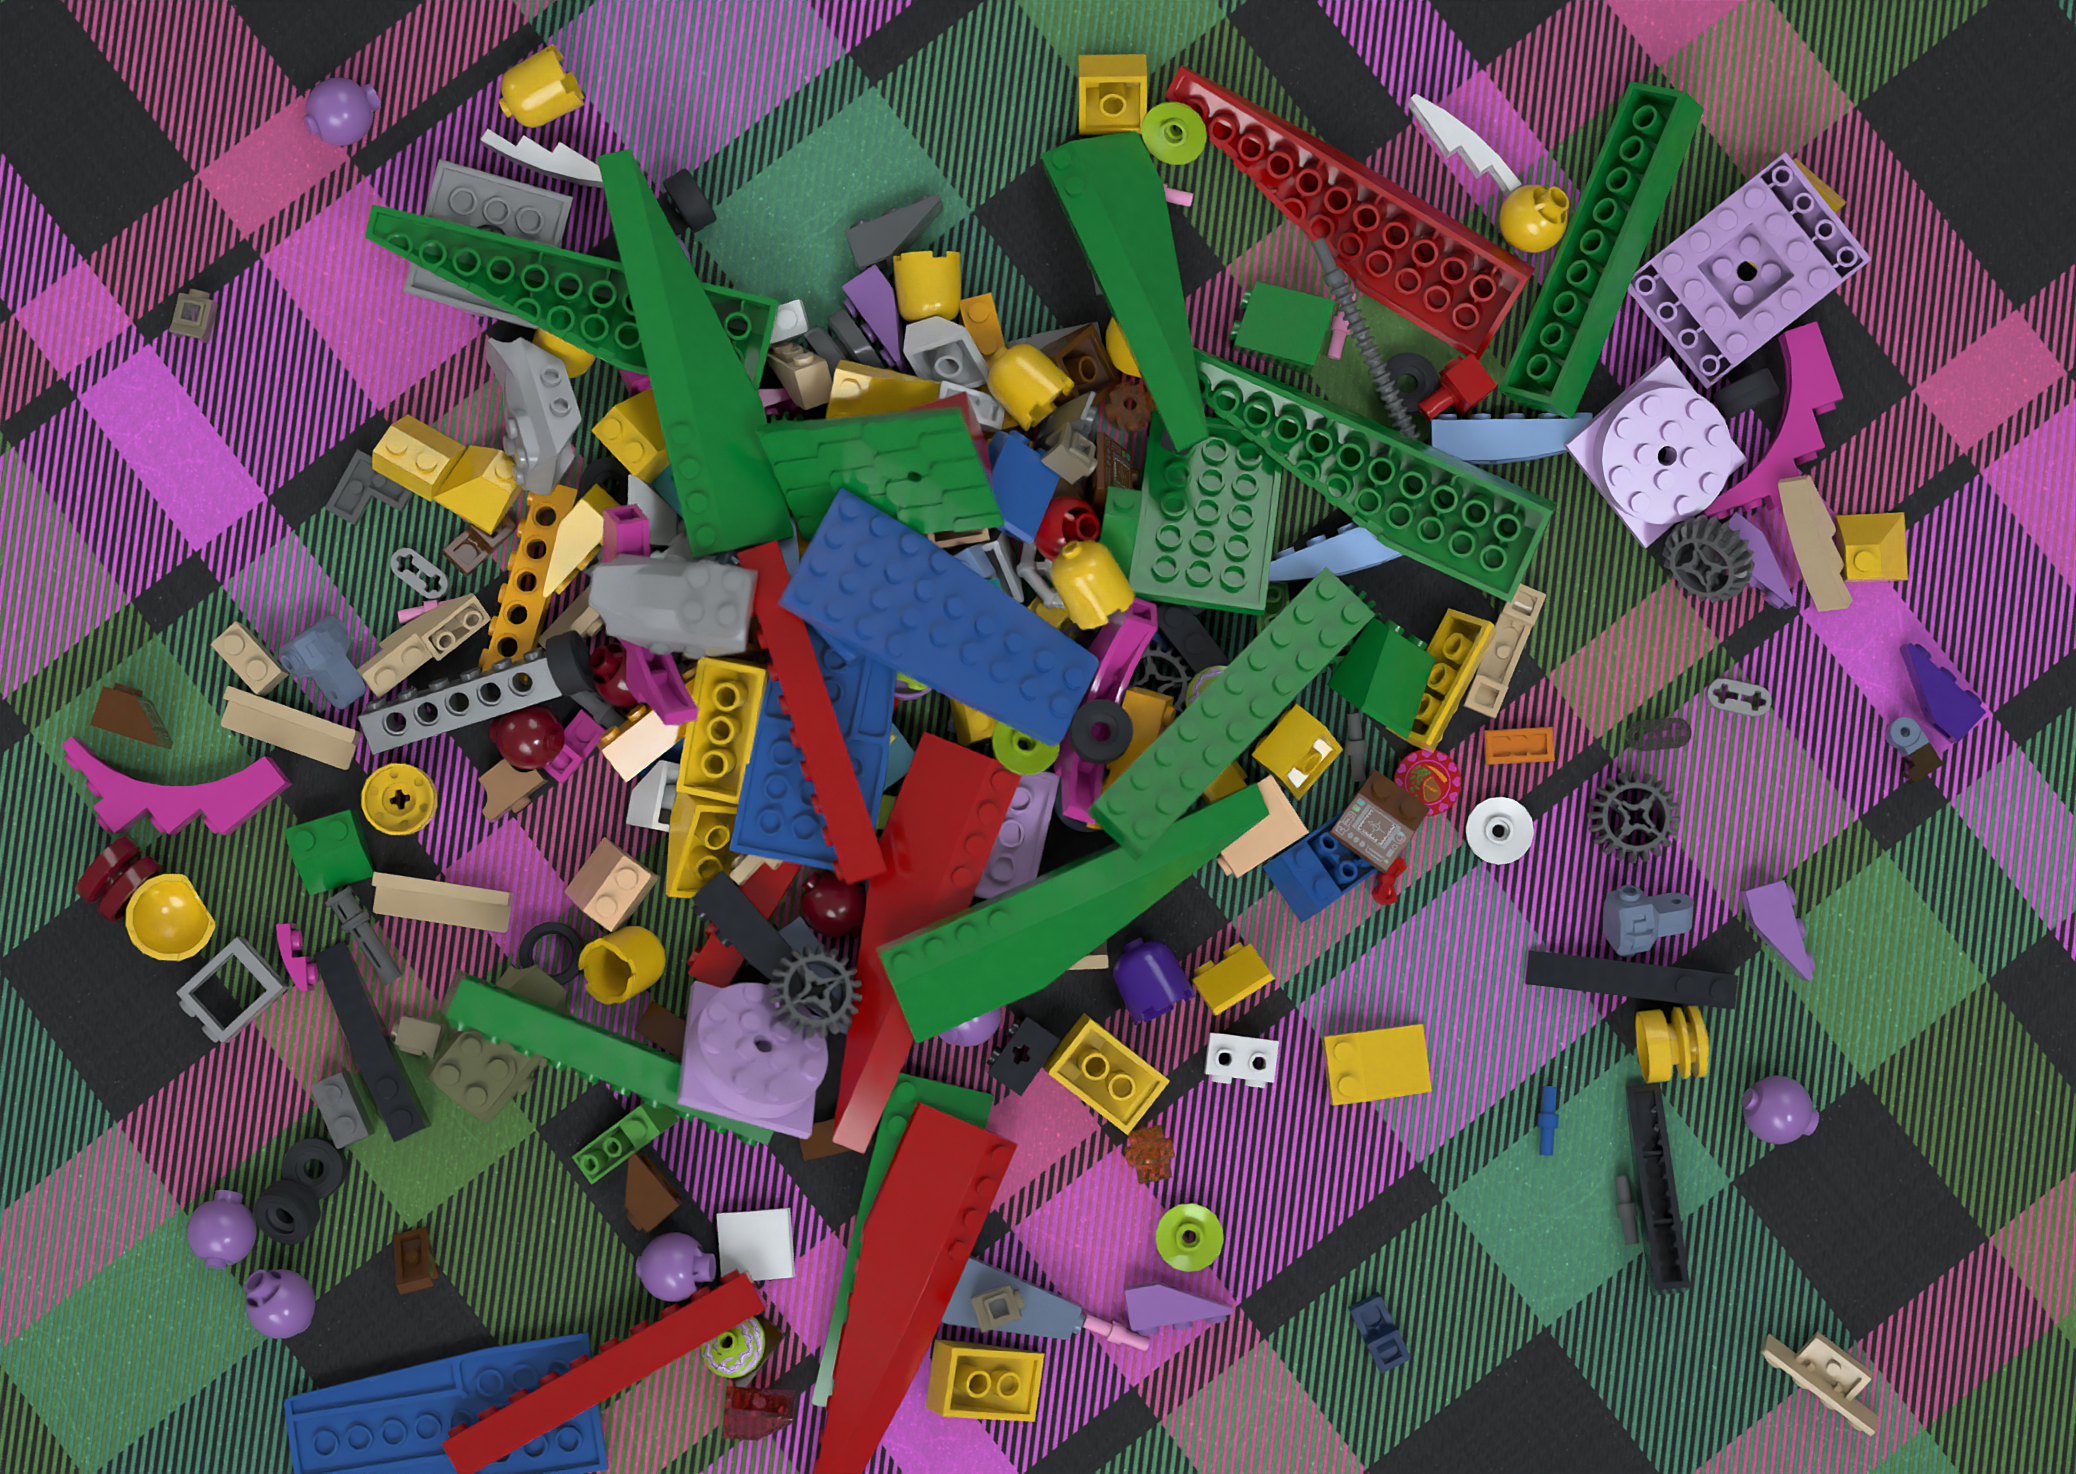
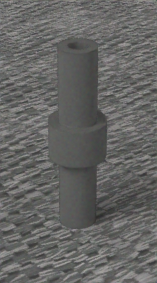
M1360 713L1347 714L1349 741H1346L1347 755H1350L1352 782L1365 781L1364 754L1367 753L1366 740L1362 739Z
M1615 1176L1619 1201L1616 1204L1617 1217L1622 1220L1625 1245L1637 1244L1639 1239L1635 1216H1638L1636 1201H1632L1629 1176Z

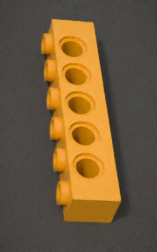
M557 484L551 495H540L529 490L526 504L530 506L527 519L522 518L518 527L517 537L521 538L518 551L513 550L508 561L507 570L511 571L508 584L503 583L499 592L498 603H502L499 615L492 617L488 635L492 636L489 649L484 648L480 656L479 668H482V671L491 669L493 663L505 658H511L512 662L523 659L524 653L537 648L538 638L541 636L553 595L552 592L547 598L542 596L559 523L580 501L579 490ZM547 509L554 510L556 513L555 522L550 526H542L539 521L541 513ZM536 542H544L547 548L545 555L542 558L533 559L530 555L531 546ZM527 574H534L537 578L536 587L529 592L523 591L520 586L521 579ZM520 606L525 607L527 610L526 620L521 624H513L511 621L512 611ZM508 639H515L518 644L517 652L511 657H504L501 652L502 644ZM524 672L518 673L520 681L526 685L529 675Z

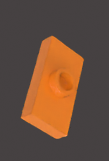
M1553 727L1483 731L1485 765L1555 761Z

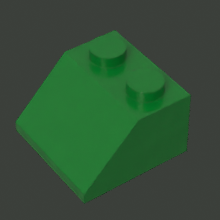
M349 809L284 829L293 862L310 896L373 877L375 870L357 811Z

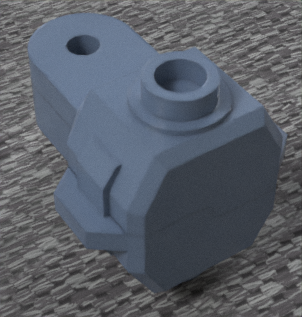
M327 616L280 648L281 662L285 669L294 673L297 678L312 677L329 702L338 709H344L364 695L366 687L362 678L346 656L351 643L347 636V627L340 619L334 618V616Z
M1632 885L1622 886L1619 890L1610 891L1604 901L1603 928L1605 938L1615 949L1616 953L1622 957H1632L1638 952L1649 951L1658 937L1685 933L1692 928L1694 901L1690 896L1683 893H1666L1646 897L1639 887Z

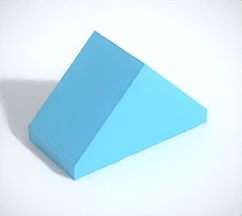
M893 723L891 731L898 737L889 746L887 774L883 792L905 778L915 754Z

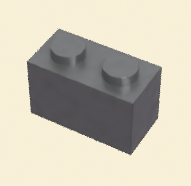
M349 1071L340 1072L310 1086L336 1149L346 1147L375 1134Z

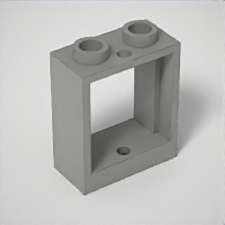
M236 937L176 994L182 999L179 1002L181 1008L191 1017L196 1015L205 1024L202 1030L212 1041L216 1043L219 1040L221 1043H229L290 986L244 937ZM235 955L267 991L225 1029L193 992Z

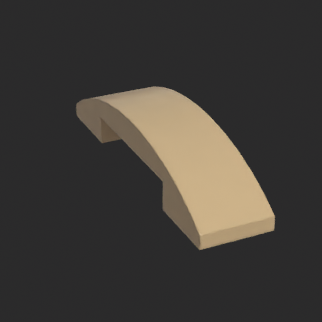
M1520 583L1512 602L1505 601L1495 624L1496 634L1475 672L1463 706L1493 719L1496 718L1523 647L1547 594Z

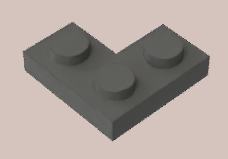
M358 449L325 509L355 526L358 525L373 497L403 513L414 492L373 470V457Z

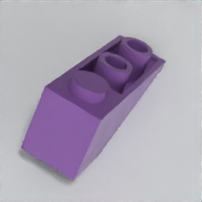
M874 264L842 286L847 297L843 303L853 318L858 315L862 318L865 324L861 328L870 342L873 343L877 340L883 349L879 353L888 367L891 368L895 365L902 374H905L907 371L905 354L903 352L902 320L897 308L896 294Z
M1738 512L1731 514L1724 523L1729 521L1730 529L1733 531L1740 530L1739 537L1749 540L1746 549L1754 551L1752 561L1755 563L1752 571L1751 580L1746 586L1749 588L1756 586L1764 592V600L1776 609L1783 607L1786 610L1792 607L1795 601L1764 533Z
M1780 880L1740 891L1739 894L1748 925L1801 980H1813L1812 971H1815V963L1810 951L1805 952L1802 938H1805L1806 934L1801 919L1795 918L1792 906L1796 905V899L1790 885L1786 886L1785 880Z
M1160 1282L1124 1287L1131 1331L1138 1330L1139 1336L1158 1333V1327L1172 1325L1173 1330L1193 1327L1192 1321L1206 1319L1207 1324L1227 1321L1226 1315L1233 1314L1231 1305Z

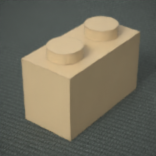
M235 621L211 643V646L256 695L265 697L289 675L283 666L242 623Z

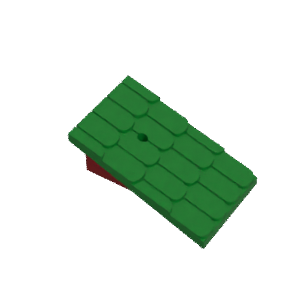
M966 391L897 413L757 426V434L761 440L763 450L768 456L775 477L782 488L787 504L793 513L799 532L805 542H811L833 499L841 488L918 534L949 530L963 532L1005 526V519L993 491L988 445Z

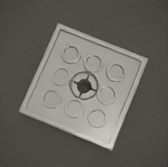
M439 159L424 216L559 248L573 197ZM411 262L403 293L453 306L471 315L492 317L537 330V326Z

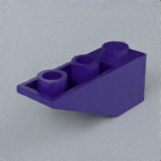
M1911 642L1902 645L1900 652L1925 720L1951 744L1960 742L1986 713L1980 706L1982 701L1970 690L1964 692L1955 683L1957 678L1943 666L1939 669L1929 659L1932 656L1923 646L1918 643L1913 645Z

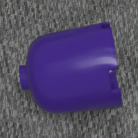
M1139 938L1123 946L1125 953L1118 957L1114 963L1113 976L1134 1025H1138L1142 1020L1148 1022L1174 1009L1173 1003L1182 999L1188 1002L1195 997L1196 994L1167 944L1161 941L1143 943L1142 939Z

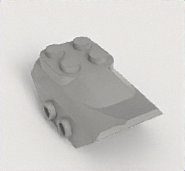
M521 337L509 343L490 338L487 340L485 358L503 390V410L507 435L503 436V446L506 455H512L515 464L512 465L514 482L516 485H521L524 491L530 490L540 495H551L575 458L569 439L582 421L562 359Z
M620 554L615 560L595 565L589 605L605 621L606 634L649 648L650 652L660 655H668L670 651L684 652V656L689 658L704 659L705 655L718 656L745 651L758 570L720 565L716 561L707 559L699 560V563L685 562L684 558L674 555H667L665 559Z

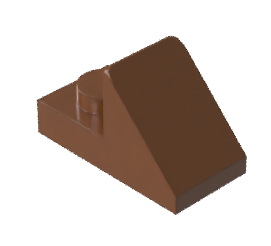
M427 1227L393 1235L396 1286L400 1295L434 1286V1279L439 1277Z

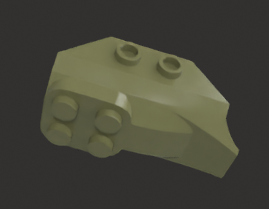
M511 965L495 984L573 1015L568 1011L566 1004L567 990L536 965L525 969H516ZM453 1027L448 1034L451 1038L450 1042L426 1070L425 1074L441 1091L462 1108L489 1124L518 1092L524 1095L535 1081L531 1075L539 1065L545 1068L548 1064L545 1063L546 1060L542 1058V1055L534 1053L533 1058L524 1056L514 1051V1047L502 1040L500 1045L481 1038L482 1034L478 1033V1030L469 1027L468 1032Z

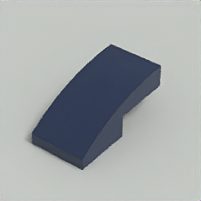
M1379 1292L1348 1306L1381 1374L1412 1359Z

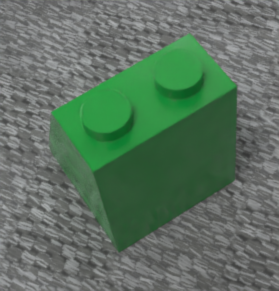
M1256 281L1253 290L1248 288L1245 290L1240 305L1241 308L1246 309L1242 322L1235 320L1229 337L1230 340L1235 341L1232 350L1309 376L1314 367L1336 301Z
M1372 617L1327 685L1359 710L1407 739L1411 733L1435 657L1424 650L1428 644L1411 633L1408 638L1402 636L1405 629L1390 619L1382 623Z

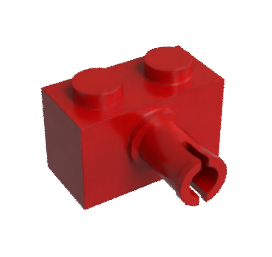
M1473 353L1465 359L1458 355L1439 372L1442 378L1439 380L1438 390L1422 402H1419L1417 408L1429 422L1449 406L1453 408L1460 418L1484 400L1497 385Z

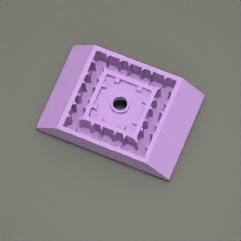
M1785 152L1634 273L1628 291L1705 388L1708 389L1868 263L1871 258ZM1744 261H1751L1757 267V275L1751 281H1743L1737 274L1738 266Z

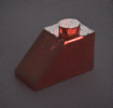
M727 1386L723 1417V1438L758 1441L793 1424L796 1391Z

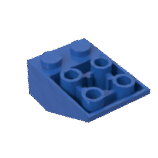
M1343 811L1263 866V869L1301 923L1322 911L1378 870L1329 835V832Z

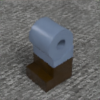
M1902 717L1887 725L1885 729L1886 741L1890 746L1898 749L1909 767L1902 772L1908 784L1920 780L1944 765L1915 720L1909 717Z

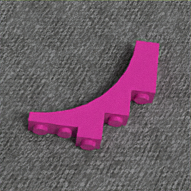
M1817 321L1786 331L1778 337L1784 360L1785 395L1781 418L1774 437L1760 461L1743 480L1724 494L1717 496L1706 509L1698 514V517L1704 514L1707 518L1711 519L1717 515L1720 521L1731 516L1729 510L1742 507L1743 512L1762 506L1761 499H1764L1768 511L1778 508L1780 514L1784 513L1778 488L1779 480L1799 477L1794 460H1797L1798 465L1818 458L1816 452L1825 448L1813 411L1815 410L1817 416L1836 409L1834 403H1837L1844 397Z
M637 504L604 509L603 563L617 559L620 554L651 557L649 519ZM618 638L627 650L626 687L638 703H648L665 726H678L684 722L698 720V707L689 695L677 671L671 652L668 655L655 654L650 652L649 648Z
M1134 597L1132 604L1125 612L1121 613L1118 608L1111 614L1108 619L1109 622L1103 626L1088 649L1090 653L1098 658L1099 666L1078 709L1090 701L1099 699L1109 700L1121 705L1132 674L1146 646L1158 629L1156 604ZM1096 723L1091 728V734L1095 740L1106 741L1110 738L1111 732L1106 724ZM1068 729L1063 740L1059 742L1060 756L1056 757L1054 761L1055 775L1060 776L1062 780L1063 815L1095 825L1096 821L1086 812L1101 796L1105 764H1092L1080 758L1070 744Z
M71 737L62 744V747L67 752L64 758L75 771L82 770L88 778L85 784L97 798L102 795L103 799L93 807L99 814L96 820L108 833L113 831L115 834H124L151 812L152 816L149 819L160 833L166 831L168 834L176 835L204 812L206 816L202 819L214 834L220 832L221 835L229 836L292 785L273 759L266 756L243 771L215 782L194 786H161L143 782L120 772L99 758L81 738Z

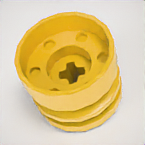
M389 764L377 769L367 779L362 790V809L367 820L377 830L389 835H410L422 830L433 819L438 807V792L433 780L423 770L409 764ZM399 790H402L404 795L410 796V801L405 803V808L402 810L400 805L393 804V798L398 796Z
M1687 1006L1685 1016L1681 1008L1674 1007L1671 1012L1670 1024H1667L1665 1016L1660 1009L1637 1012L1635 1021L1637 1052L1641 1072L1646 1083L1670 1081L1672 1067L1675 1064L1682 1079L1689 1078L1691 1069L1695 1077H1706L1709 1041L1698 1006Z

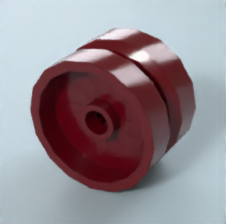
M128 836L117 839L107 847L87 868L75 886V893L87 903H94L100 900L98 913L110 923H116L126 916V908L133 893L147 880L160 876L163 872V867L151 856L138 859L140 847Z

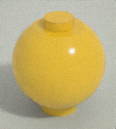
M1531 184L1514 190L1503 202L1499 214V225L1505 241L1516 249L1529 253L1542 252L1554 246L1563 236L1567 226L1568 197L1560 188L1554 186L1548 188L1542 185Z

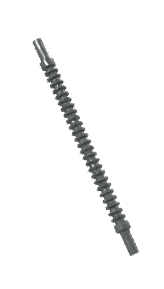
M1324 237L1311 242L1325 271L1324 281L1327 286H1332L1330 293L1337 296L1334 301L1341 305L1339 312L1345 313L1343 321H1348L1347 329H1352L1353 331L1351 338L1357 339L1355 347H1360L1362 351L1359 355L1366 358L1363 364L1369 365L1368 374H1373L1372 382H1377L1378 384L1376 391L1382 392L1380 400L1386 401L1384 408L1389 409L1391 412L1388 414V417L1394 418L1392 426L1398 427L1399 430L1397 432L1418 440L1420 433L1414 432L1413 429L1416 425L1411 424L1409 421L1412 416L1406 415L1405 411L1408 408L1401 405L1404 399L1397 396L1399 389H1394L1395 380L1389 379L1391 372L1385 370L1387 363L1381 362L1383 354L1377 353L1376 350L1379 346L1374 345L1372 342L1375 337L1368 334L1371 328L1364 326L1366 318L1360 317L1362 310H1357L1356 308L1358 301L1352 300L1354 292H1349L1348 287L1350 284L1344 282L1346 275L1343 268L1337 267Z

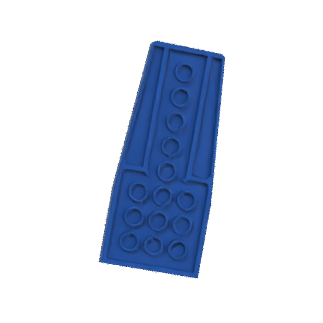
M843 488L837 492L777 603L867 657L1049 746H1056L1063 740L1099 666V660L1096 656L935 543Z
M805 621L874 831L876 832L887 774L897 671L867 656L851 669ZM770 676L762 703L749 764L746 763L730 851L835 871L832 861L838 859L835 847H827L821 828L827 826L823 813L816 814L810 796L816 793L813 781H806L799 762L805 760L802 748H795L789 728L794 727L790 714H783L778 700V695L783 694L780 682H773Z
M589 1332L488 1347L290 1396L284 1402L294 1474H458L441 1444L449 1438L447 1431L464 1421L468 1427L478 1422L480 1419L477 1414L493 1405H496L499 1410L510 1404L507 1397L525 1387L528 1392L540 1387L538 1380L555 1370L560 1376L571 1369L568 1363L584 1354H587L589 1359L592 1358ZM599 1403L473 1474H585L608 1470L609 1465Z

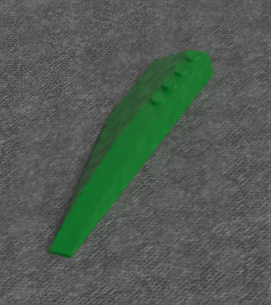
M631 149L597 156L693 560L795 537L785 495L775 477L772 465L763 450L761 440L757 434V426L768 424L763 403Z
M372 204L365 239L621 370L649 376L622 263ZM700 282L758 393L777 316L779 300Z
M1193 347L1201 396L1207 399L1206 404L1214 409V412L1223 420L1226 419L1242 431L1241 434L1250 441L1260 445L1266 450L1268 455L1309 487L1315 488L1325 496L1324 499L1333 506H1338L1352 517L1351 520L1360 527L1366 528L1386 547L1509 603L1512 602L1558 503L1336 404Z
M1257 783L1250 784L1180 815L1137 861L1118 843H1115L875 948L916 1044L1039 991L1053 982L1270 815Z

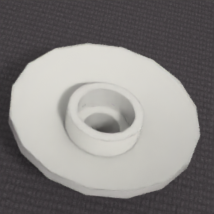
M1505 797L1488 798L1478 804L1469 815L1466 825L1467 842L1474 854L1485 862L1497 865L1512 863L1521 858L1531 846L1534 835L1532 818L1526 808L1517 801ZM1495 825H1501L1504 828V834L1500 838L1495 837L1492 833Z

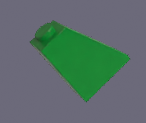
M1109 486L1099 543L1104 544L1109 549L1127 581H1129L1143 491Z

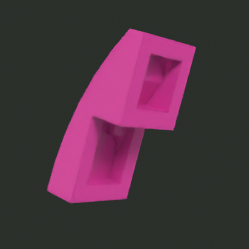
M585 708L580 710L564 730L565 744L557 758L546 767H543L561 784L597 747L596 744L601 741L600 736L608 729L603 724H596L593 719L594 716Z

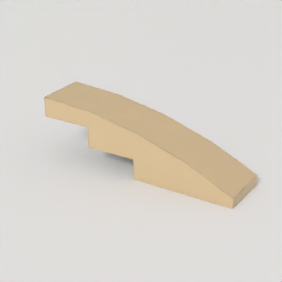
M1810 475L1780 479L1778 488L1790 539L1803 578L1818 612L1847 609L1853 599L1840 575L1844 563L1832 540L1836 528Z

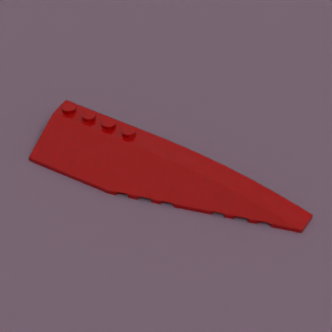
M1183 65L1180 66L1165 96L1171 102L1176 101L1188 105L1196 111L1206 126V133L1210 137L1209 140L1218 149L1221 148L1234 161L1233 164L1242 173L1245 172L1256 183L1255 186L1294 225L1297 224L1309 236L1308 238L1312 242L1324 237L1337 267L1343 268L1363 293L1463 354L1469 356L1473 353L1476 359L1480 360L1536 268L1333 146Z
M925 731L921 736L878 842L888 873L870 878L867 888L866 907L856 966L857 972L855 973V980H860L862 985L853 989V993L861 994L862 999L856 1002L851 1001V1004L858 1008V1012L855 1015L850 1014L852 1022L851 1028L848 1027L846 1047L832 1134V1142L863 1154L914 1040L875 948L969 908L1022 775L1006 769L1000 761Z
M917 1101L861 1231L860 1242L863 1244L860 1258H856L853 1271L856 1273L853 1292H849L847 1306L850 1307L847 1322L842 1325L832 1379L835 1381L832 1395H828L825 1408L828 1411L825 1429H821L819 1443L822 1444L819 1459L815 1460L812 1474H862L904 1399L935 1336L1016 1150L1017 1143L998 1133Z

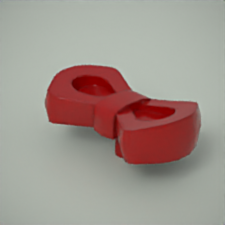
M1397 856L1385 873L1376 875V880L1379 882L1371 894L1373 899L1381 905H1391L1397 901L1394 888L1395 881L1407 869L1405 861Z

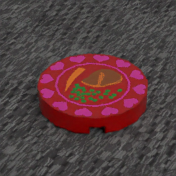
M1421 749L1408 754L1398 764L1394 774L1393 782L1430 808L1426 816H1435L1446 812L1456 802L1461 791V775L1456 763L1447 754L1436 749L1433 753Z

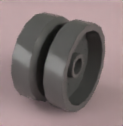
M840 308L828 317V325L835 335V339L832 340L825 329L818 325L803 334L812 352L827 361L833 381L840 359L884 369L867 339L843 308Z

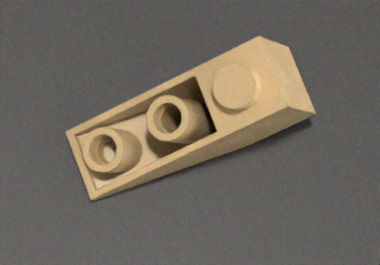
M792 341L775 344L773 350L768 352L766 360L793 402L804 410L829 402L833 383L827 361Z

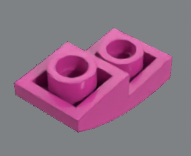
M293 923L276 924L281 955L293 982L300 991H314L313 984L318 983V967L316 963H312V957H298V951L302 950L303 947L301 930H296V924Z

